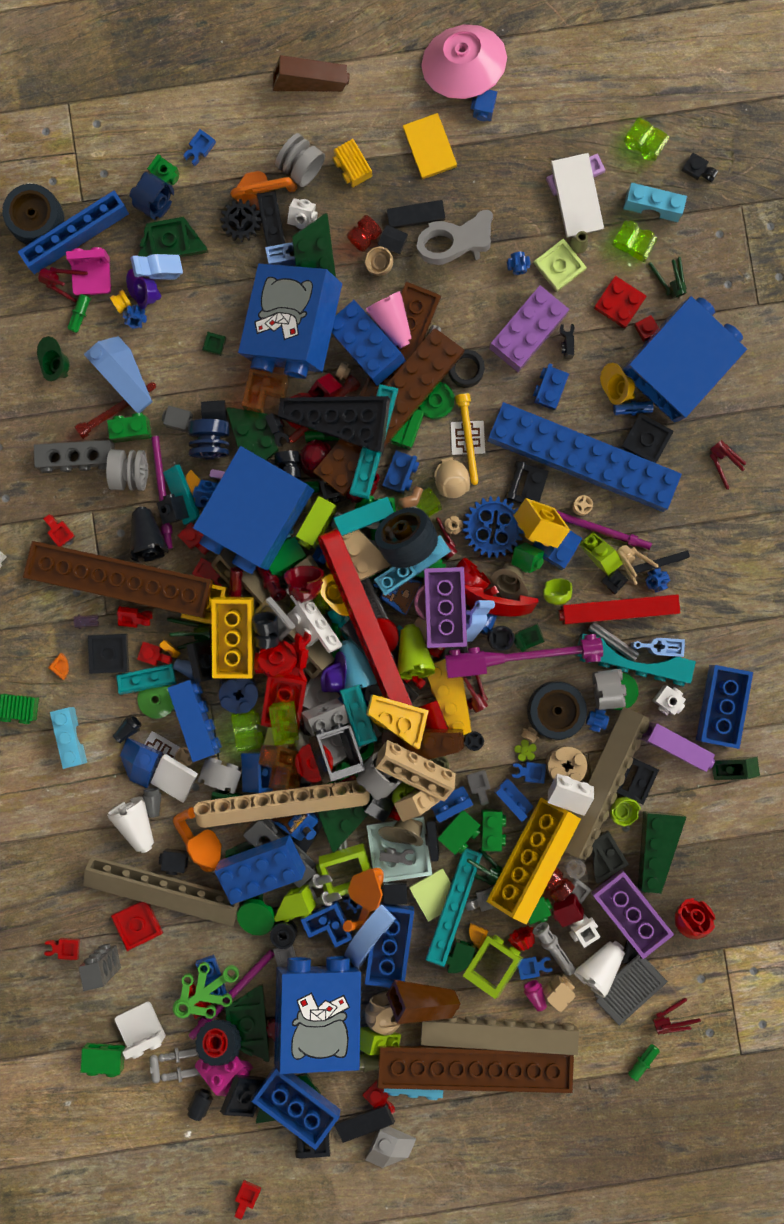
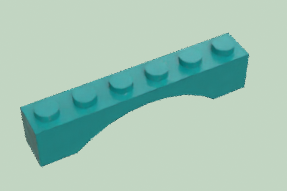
M580 634L578 646H580V640L584 639V635L587 634ZM601 638L603 657H601V661H597L598 666L609 668L610 665L617 666V669H621L622 672L628 673V670L636 671L635 675L647 677V674L655 676V680L663 682L666 679L673 680V684L684 686L685 683L691 684L696 661L681 657H671L654 664L637 663L615 653ZM581 653L575 654L576 657H580L579 661L585 662Z

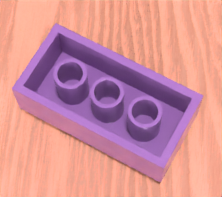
M540 285L491 342L489 349L519 373L567 316L569 308Z
M464 567L424 569L427 648L467 647Z
M622 869L591 892L643 959L674 935Z

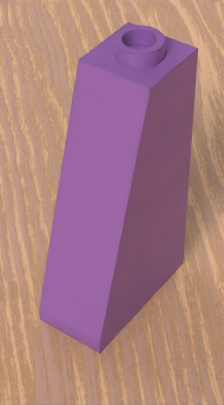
M649 722L648 730L642 735L641 739L702 771L707 772L715 763V759H713L715 754L657 723Z

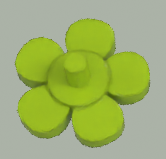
M524 739L521 741L522 746H515V752L520 753L518 755L520 761H525L526 756L528 760L532 761L535 758V754L532 752H535L537 747L535 744L529 745V741Z

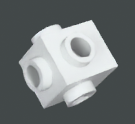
M294 198L289 206L287 224L294 225L299 229L305 228V226L317 219L316 204L306 199L299 200Z
M663 685L652 701L659 706L658 710L663 714L675 715L683 710L685 707L683 703L686 699L682 697L683 693L677 688L673 687L671 689L669 686Z
M585 914L583 920L568 925L571 929L569 934L574 942L579 941L584 948L600 938L596 930L598 928L592 917L588 919Z

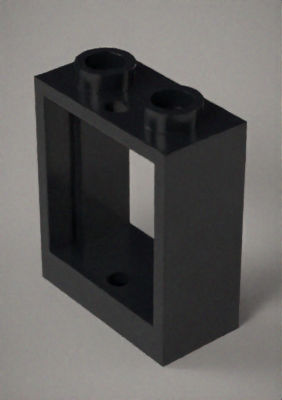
M341 723L332 726V730L326 732V729L314 732L315 736L308 739L323 784L365 770L351 725L343 727ZM340 734L350 767L331 773L321 740Z

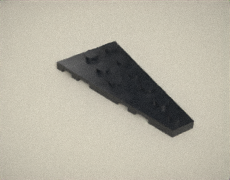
M388 396L280 398L278 416L289 422L383 454L390 398Z

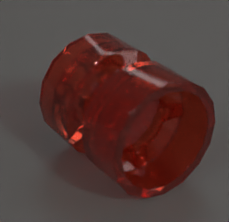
M364 215L357 222L358 227L354 226L346 234L349 241L361 252H365L371 245V240H376L382 233L379 225L368 215Z
M556 867L545 891H550L549 895L556 903H559L573 891L575 885L567 877L563 878V873Z

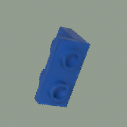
M549 363L547 368L543 367L539 378L543 380L540 386H536L533 396L536 397L534 403L556 410L569 373L553 368V364Z
M396 450L382 487L403 495L405 490L409 491L413 481L410 480L412 472L416 473L419 462H416L417 456H410Z
M506 779L494 790L521 822L527 818L526 814L533 808V805L509 779Z
M464 786L455 789L445 802L441 800L431 808L440 823L469 808L473 803Z

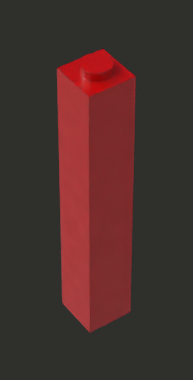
M679 594L562 605L561 610H558L559 621H562L563 625L681 614Z

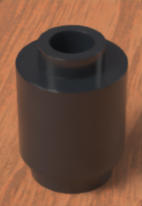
M203 1088L195 1091L187 1108L188 1117L195 1121H201L206 1116L213 1100L210 1091Z

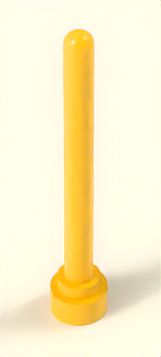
M469 393L459 394L455 396V400L461 409L470 479L472 485H477L478 475L468 411L471 398Z

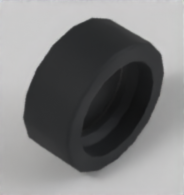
M466 349L459 360L470 358L475 361L478 369L477 374L471 379H461L455 371L456 363L449 371V377L452 382L463 388L477 385L482 379L485 370L481 355L476 351Z

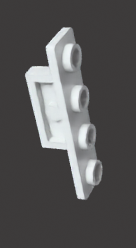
M291 595L290 597L296 606L287 616L295 624V629L302 638L304 632H308L311 635V641L306 646H312L319 639L328 653L341 648L342 643L312 600L300 603Z

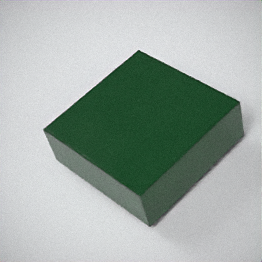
M207 332L202 350L222 356L227 339L226 336Z

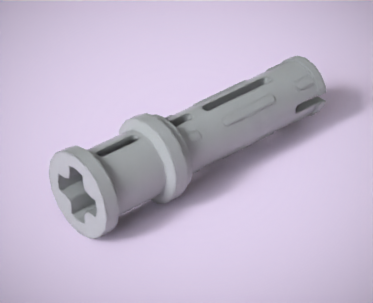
M547 922L538 924L534 928L533 934L540 939L542 947L551 953L566 976L572 975L576 969L559 946L557 936L549 930Z

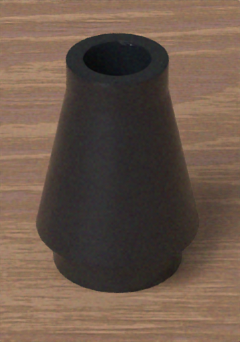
M130 715L124 719L113 734V737L117 742L121 743L140 731L142 724L135 716Z

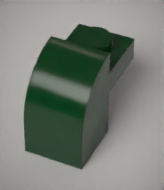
M455 939L452 952L449 953L446 961L448 973L462 972L470 965L475 951L473 943Z

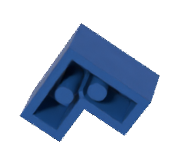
M338 900L333 901L330 906L324 905L313 910L311 915L301 918L309 938L327 930L334 947H338L353 939L354 934L352 931L345 932L343 930V923L347 919Z

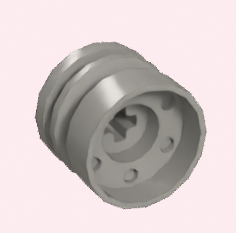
M296 133L281 148L276 158L275 166L279 170H283L285 175L291 174V179L300 187H304L314 179L325 160V153L316 146L309 147L310 142L304 139L301 134Z
M111 449L109 451L106 474L110 490H124L127 483L132 491L136 487L139 491L145 490L148 478V463L144 450H138L137 454L136 451L131 450L128 458L124 450Z

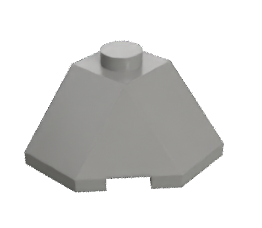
M390 1126L377 1130L365 1161L384 1168L409 1157L416 1138Z

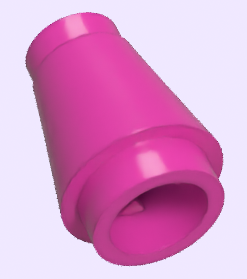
M537 980L527 982L524 985V994L537 1011H543L547 1008L542 984Z

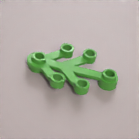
M201 962L198 966L199 976L196 993L189 999V990L193 984L194 977L190 973L184 974L182 977L181 997L173 1004L174 1015L178 1018H186L190 1014L202 1015L208 1019L213 1018L216 1015L215 1006L208 1005L206 1008L194 1006L199 1001L221 1004L224 1007L230 1006L232 1004V996L225 993L221 996L210 993L225 982H235L239 976L238 968L234 965L227 966L221 976L205 987L210 965L207 962ZM205 965L208 970L202 971L200 967ZM234 970L235 974L230 976L228 971ZM190 977L191 982L186 983L184 978ZM228 997L230 1002L224 1003L223 998ZM185 1005L186 1010H180L179 1006ZM212 1009L214 1013L209 1015L207 1010Z

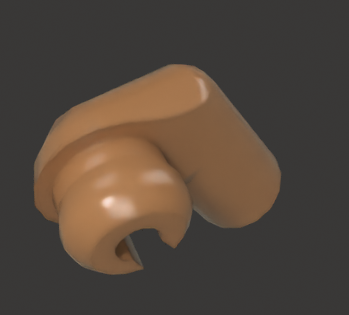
M414 486L411 496L398 500L399 508L405 509L417 506L423 489Z

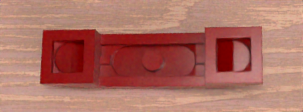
M465 585V604L473 608L478 600L494 601L495 607L488 614L507 617L523 616L532 613L538 603V598L522 595L519 596L517 601L484 595L483 588Z

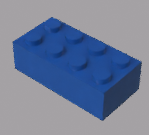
M355 300L350 302L335 316L331 334L377 386L406 361L399 349Z
M709 665L696 741L740 749L753 672L719 665Z
M188 680L168 687L167 689L192 762L220 753L219 748H222L219 737L215 738L213 732L215 725L213 720L208 717L209 707L206 700H202L201 694L203 690L199 682L195 683L194 680Z
M288 835L219 861L214 872L232 905L302 880L306 867L291 836Z
M380 902V905H383L396 919L369 952L365 984L390 988L394 980L405 981L414 906L384 904V902Z
M276 1066L268 1074L252 1099L254 1104L315 1150L340 1118V1108L295 1074H280Z

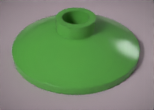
M167 685L139 691L138 706L142 713L155 719L169 715L174 709L167 689L171 686ZM154 696H157L159 698V701L157 703H154L152 701V698Z

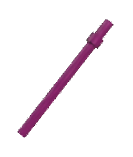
M153 436L151 439L159 501L164 500L163 496H166L160 441L159 436ZM162 523L161 533L164 536L168 549H173L172 525H163Z
M557 511L565 522L627 542V545L633 547L636 545L648 550L652 546L651 542L639 539L636 535H627Z
M270 949L228 992L232 999L275 956L273 950ZM228 997L223 998V1002L229 1003L230 999ZM217 1004L215 1006L216 1015L211 1019L203 1016L198 1021V1025L188 1034L189 1037L194 1040L200 1028L205 1023L211 1022L225 1008L224 1006ZM211 1010L208 1014L212 1015L214 1011Z

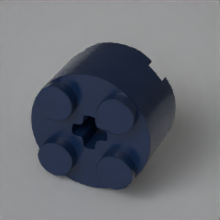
M144 172L136 187L131 189L129 196L132 198L134 208L156 220L155 217L161 218L170 208L172 201L169 199L171 194L174 196V188L156 175Z
M253 677L222 678L219 684L221 706L231 713H248L255 706L258 699V688Z

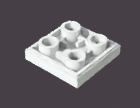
M164 754L151 784L184 803L198 773Z

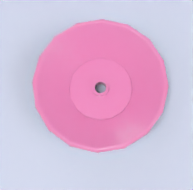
M460 25L446 29L433 38L424 51L421 67L425 81L435 92L448 98L467 99L482 95L496 85L505 72L507 54L504 43L493 31L478 25Z

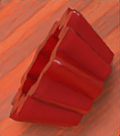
M529 926L520 927L509 935L508 941L519 951L528 950L535 943L534 928Z

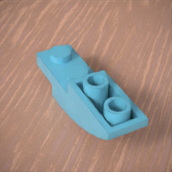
M441 535L438 536V543L434 551L424 561L407 568L392 567L374 579L385 596L451 552Z

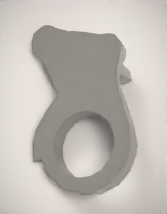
M482 210L478 212L476 217L462 226L445 221L428 223L429 227L423 230L418 237L416 246L419 256L423 261L434 265H443L451 262L467 251H472L475 260L480 259V252H486L490 249L493 213L489 210ZM436 236H445L453 241L451 248L445 252L433 253L425 248L427 241Z

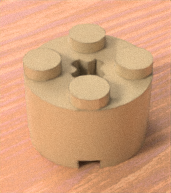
M563 745L555 748L548 754L546 770L553 780L557 774L581 781L587 772V761L578 749ZM568 760L570 768H566L565 770V768L562 767V764L567 763Z

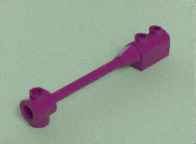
M596 634L584 635V639L580 640V646L511 654L480 651V647L468 648V653H460V649L450 650L449 655H445L447 678L487 674L486 667L510 661L580 653L582 658L585 659V663L601 661V657H603L601 638H596Z

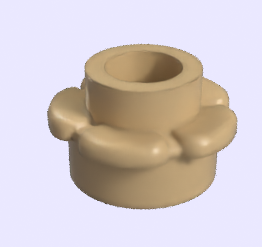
M341 363L335 376L340 378V381L343 378L347 379L351 371L348 368V363L347 365Z
M457 516L447 518L444 522L446 532L454 535L459 534L463 527L462 520H459Z
M531 727L523 728V733L521 734L523 738L531 743H535L537 739L539 740L538 732Z

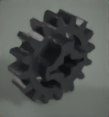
M239 199L238 204L233 200V206L226 205L227 211L221 212L222 216H224L220 218L223 224L222 229L226 231L227 237L232 235L233 241L237 238L241 242H243L244 238L250 241V235L256 237L255 230H261L260 225H258L262 223L260 211H256L255 204L250 207L249 200L245 204H243L242 199ZM241 215H242L243 220H242L241 227H240L239 222H240Z

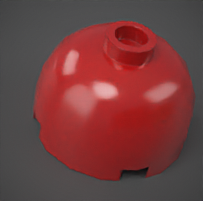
M463 558L455 566L464 567L465 585L486 590L491 584L484 572L481 573L477 569L478 566L469 559Z
M695 898L686 899L677 908L674 920L678 931L683 936L698 940L706 937L715 928V915L705 902H698L694 900Z

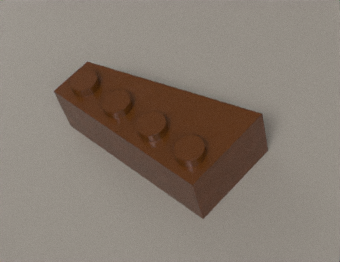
M424 729L420 749L414 748L389 730L382 732V746L389 740L427 760L459 753L464 749L463 729Z

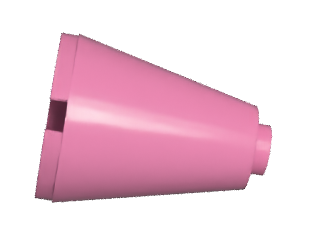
M400 291L366 308L370 317L395 346L398 345L399 348L410 344L408 340L411 339V333Z

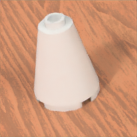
M139 796L130 799L131 802L127 804L123 802L108 812L109 815L107 816L136 852L141 851V853H145L152 849L154 840L143 797Z
M609 941L576 968L574 975L584 985L587 984L591 987L593 992L605 998L625 955L624 947L617 941L613 943Z

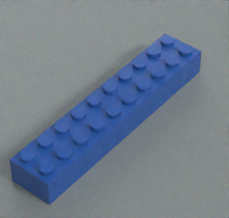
M505 402L502 403L487 442L661 512L668 510L682 475L679 472Z

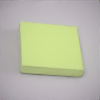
M564 238L533 262L556 292L587 268Z
M443 868L409 886L428 922L441 915L451 885Z

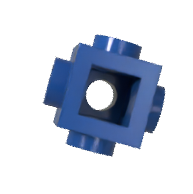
M201 480L198 487L195 486L193 491L195 506L205 508L218 483Z

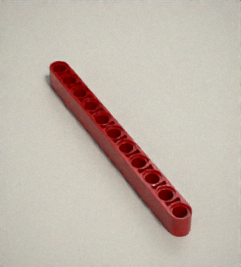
M335 529L318 536V542L383 698L413 706L339 530Z

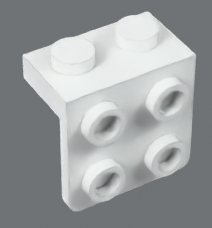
M147 1001L115 1018L117 1027L127 1046L123 1051L125 1059L130 1057L133 1059L138 1058L144 1054L143 1051L149 1048L154 1050L162 1045L161 1042L166 1035L150 1002Z

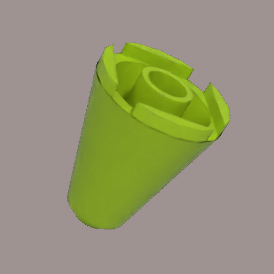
M415 624L405 625L400 632L397 669L401 679L411 680L412 676H418L419 679L425 678L435 673V665L421 630Z

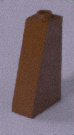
M280 55L273 71V91L342 92L345 86L349 84L350 74L347 73V65Z
M394 980L386 994L397 1024L451 1019L461 1004L453 989Z

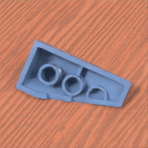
M119 336L98 341L84 353L87 359L136 413H141L152 403L138 365L134 360L133 353Z

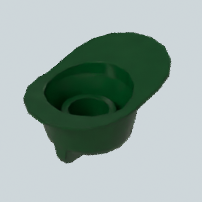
M50 336L43 337L37 346V357L43 377L51 382L60 377H68L69 358L62 353L56 339Z

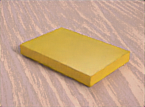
M438 113L403 125V131L422 180L457 167V162Z

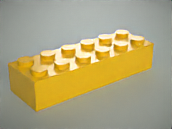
M540 798L486 902L513 919L527 924L581 818Z

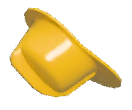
M608 363L601 371L600 382L611 403L620 405L624 401L634 399L635 383L633 379L625 375L621 367L616 363Z
M328 574L322 580L321 597L339 615L349 616L332 574Z

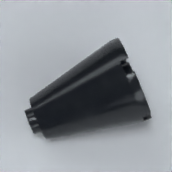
M146 507L136 508L132 512L131 560L139 562L138 558H144V562L163 558L165 556L164 553H168L169 550L151 510Z

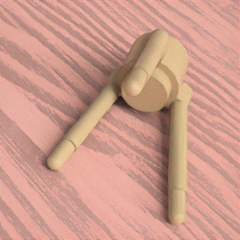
M624 545L616 551L634 585H637L635 579L637 574L631 564L635 561V555L658 568V564L638 552L635 547L630 549L627 545Z

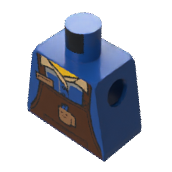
M410 579L386 596L381 590L378 597L400 614L406 615L422 582ZM374 580L372 585L380 589V587Z
M314 813L271 819L273 823L299 841L304 837L307 840H311L316 835L313 827L318 823V819Z

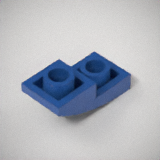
M214 954L197 960L195 963L197 969L201 962H207L210 965L205 987L222 975ZM205 965L200 967L202 971L208 970ZM225 983L210 994L222 996L227 993Z

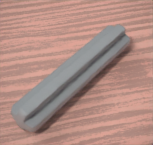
M591 623L588 628L590 632L602 638L607 644L630 660L635 661L638 658L639 653L597 623Z

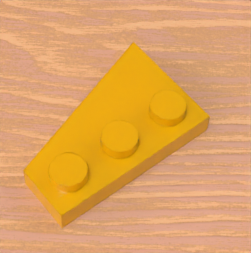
M371 695L366 715L414 748L420 749L428 710Z

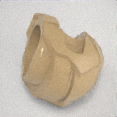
M453 457L441 459L442 463L438 465L435 471V483L439 494L447 498L461 497L470 489L468 470L462 463L453 460Z
M388 991L371 997L369 1004L365 1008V1020L368 1027L372 1031L383 1035L393 1034L401 1026V1024H397L391 1006H385L389 1004L386 996Z

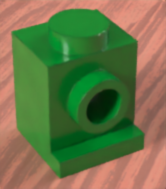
M157 154L147 168L149 174L156 175L170 185H174L179 179L180 173L177 167L159 154Z

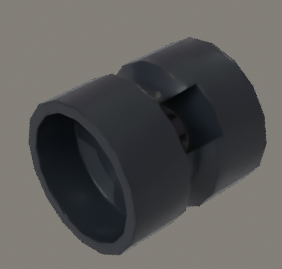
M290 450L274 453L275 465L297 479H301V470L297 466L300 463L298 451Z
M262 612L254 615L252 626L255 646L261 649L276 647L280 642L277 615L271 612Z
M506 626L495 627L489 632L487 638L488 644L495 651H504L511 648L515 639L512 630Z
M292 920L276 922L270 933L272 944L279 949L291 947L297 936L296 924Z

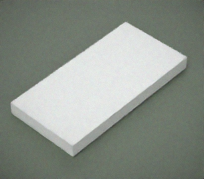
M585 153L551 161L566 238L574 237L580 231L591 233L603 230L604 225L589 154Z

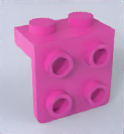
M93 247L91 250L75 248L72 251H66V259L71 264L72 270L88 272V275L72 274V288L76 296H79V294H109L111 292L110 258L105 249Z
M220 1039L216 1041L218 1047H220L221 1044ZM238 1056L226 1065L211 1066L204 1063L202 1059H199L195 1064V1068L216 1096H227L235 1074L249 1076V1072L253 1069L250 1062L241 1061Z

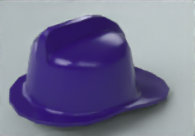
M133 269L128 271L126 276L128 291L141 309H145L147 305L161 299V294L153 279L142 276L135 277Z
M341 651L337 652L334 664L325 668L320 678L321 690L323 692H338L340 696V690L345 689L347 671L346 659Z

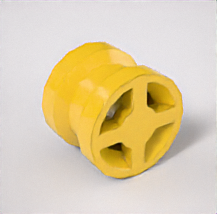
M123 289L119 291L118 295L110 296L119 313H122L128 305L133 306Z

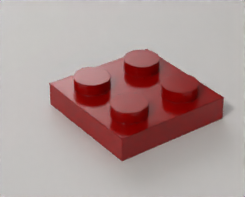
M615 275L594 309L625 329L647 296Z

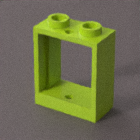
M318 496L296 535L299 540L298 543L307 550H310V548L316 549L319 544L318 536L325 533L334 514L337 512L335 504Z
M361 843L335 851V853L332 852L319 856V864H316L319 876L329 875L326 867L354 858L359 859L362 871L371 869L364 844ZM331 882L323 884L324 892L329 894L337 892L342 896L349 894L350 882L334 887Z
M490 935L485 939L463 974V977L494 999H497L523 957L520 956L521 952L513 946L509 948L504 945L502 938L497 935ZM490 944L513 959L512 964L497 987L474 971Z

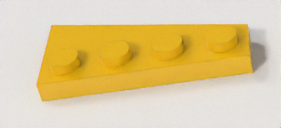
M445 659L434 663L435 673L427 678L448 728L463 729V735L472 732L463 677L447 678Z

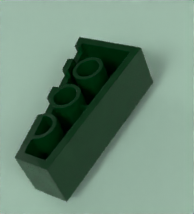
M643 811L637 887L641 892L662 894L686 816L674 813Z

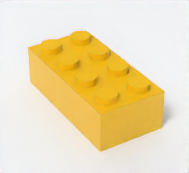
M214 597L211 599L212 678H252L254 676V631L252 626L254 597Z

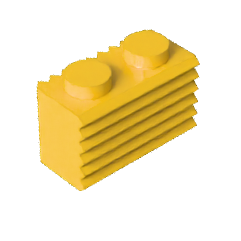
M354 139L334 149L333 161L337 168L341 167L344 172L342 176L347 184L350 183L352 187H355L372 177V170Z

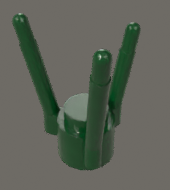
M681 257L677 259L678 268L676 261L672 260L676 280L669 283L670 287H668L652 262H649L650 268L664 287L667 296L671 295L672 298H677L687 293Z
M167 618L168 622L198 627L194 628V632L169 633V636H194V639L197 640L177 646L178 650L187 648L186 645L210 641V626H205V623Z
M479 848V852L493 867L487 870L471 859H467V862L486 874L485 877L476 874V879L484 881L489 885H495L502 872V867L485 851Z

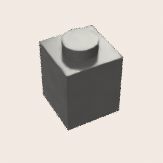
M168 406L162 415L163 424L167 428L188 433V422L193 419L191 411Z

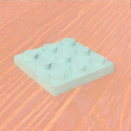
M424 816L412 818L423 824L420 836L423 840V845L421 846L391 842L379 835L378 831L380 828L393 827L397 822L396 820L367 825L372 867L382 869L384 873L383 882L432 875L428 845L426 846L425 841L426 827ZM394 848L396 852L402 853L406 849H411L414 851V854H407L405 858L411 860L412 865H406L401 862L379 861L380 850Z

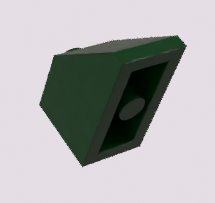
M758 756L715 760L712 767L714 780L751 779L760 776Z

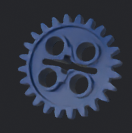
M490 496L488 502L482 498L481 505L478 502L474 503L476 509L469 508L472 514H465L469 521H463L467 528L462 531L468 533L464 539L471 540L468 546H475L473 552H476L478 549L481 550L480 556L486 552L488 558H490L491 554L498 558L499 553L505 557V550L512 553L511 546H518L515 541H522L519 534H523L524 531L518 527V522L513 517L518 508L513 510L514 503L507 505V499L500 502L499 496L496 501H493ZM494 511H497L495 527H498V529L494 532L493 544H490L492 528H489V526L493 523ZM482 512H488L491 516V519L489 521H483L480 517V514ZM501 515L508 516L509 523L502 524L499 517ZM479 531H485L488 535V538L486 540H480L478 538L477 533ZM497 534H504L506 536V542H498L496 538Z

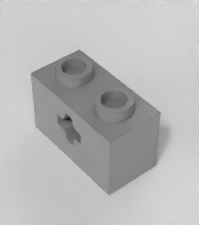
M337 698L301 713L306 729L312 736H315L314 732L326 729L327 732L332 730V726L349 723L345 706Z

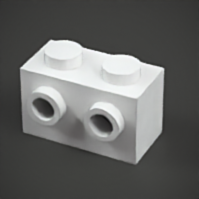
M560 774L556 775L548 790L549 804L585 816L594 800L593 786Z

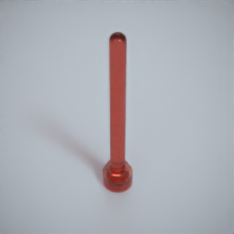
M350 375L345 379L344 387L333 397H344L348 392L356 391L361 385L354 376ZM304 426L298 428L289 437V442L295 443L309 428Z
M154 382L146 385L149 393L156 389ZM124 399L87 423L80 422L74 427L82 439H84L92 432L91 429L120 412L129 404Z

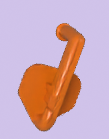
M255 171L246 173L238 186L231 190L230 194L238 202L239 199H242L243 204L249 200L250 207L255 204L256 211H260L257 198L258 193L285 187L289 192H295L297 184L290 177L268 181L267 176L263 172Z
M190 807L173 817V824L184 841L192 861L203 871L212 872L220 861L222 845L212 830L207 829L196 836L193 835L185 821L188 818H195L194 807Z
M381 868L368 869L352 877L348 893L353 901L362 906V910L357 921L346 920L343 923V930L345 932L359 930L372 915L373 911L379 907L383 896L381 886L384 878Z

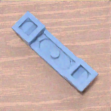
M380 905L356 933L347 947L344 956L349 957L350 962L359 969L368 958L367 954L396 918L383 905Z

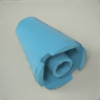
M349 639L342 641L343 645L339 650L346 659L345 688L358 684L360 688L376 684L377 681L367 657Z

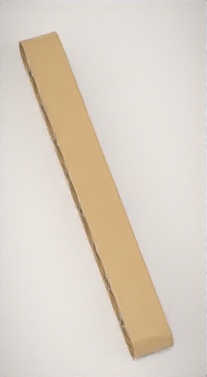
M357 780L201 801L194 806L193 810L197 825L206 828L364 806L370 801V793L363 786L359 785Z

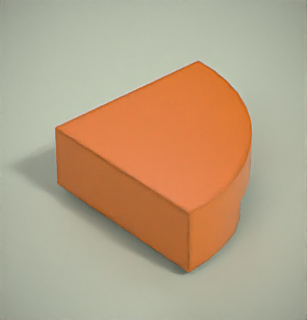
M60 653L48 668L62 680H65L69 672L68 660L63 653Z

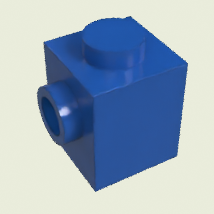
M487 90L482 95H478L477 98L473 97L471 109L474 110V118H477L479 121H491L498 91Z

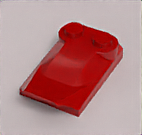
M295 666L289 674L283 677H267L261 726L295 733L299 732L307 678L303 668L299 669Z

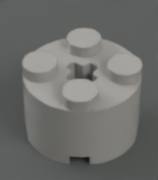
M612 669L593 672L592 680L595 686L594 697L597 709L607 710L626 707L624 697L627 695L625 684H621V680H623L622 670Z
M376 752L364 763L365 770L359 772L356 779L358 784L371 793L374 799L379 800L387 797L402 781L376 769L378 754Z
M212 757L205 760L197 782L203 783V780H205V785L227 792L230 788L229 793L234 794L242 773L239 771L240 767L227 763V766L221 765V760Z

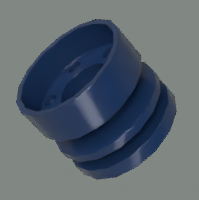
M198 419L188 422V435L197 438V440L189 442V447H192L189 450L190 457L215 460L229 456V450L225 449L229 447V442L220 440L229 436V423L227 421Z

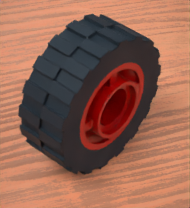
M213 1020L205 1023L200 1028L199 1033H197V1040L195 1041L196 1052H198L199 1058L211 1066L226 1065L233 1061L239 1054L242 1041L236 1026L231 1024L230 1021ZM218 1038L221 1041L220 1047L216 1044Z

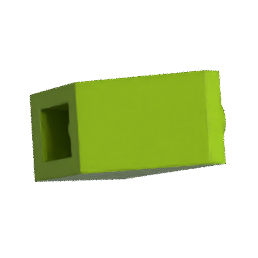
M594 532L579 544L595 565L608 576L623 564L616 550Z
M309 885L290 889L282 900L274 918L275 922H288L295 917L305 918L311 915L312 910L316 907V903Z
M360 1027V1050L368 1055H379L380 1046H399L401 1034L394 1032L390 1035H383L372 1031L369 1027Z

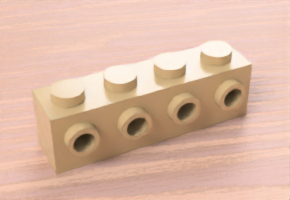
M387 740L377 754L376 769L444 802L455 790L456 773L396 743Z

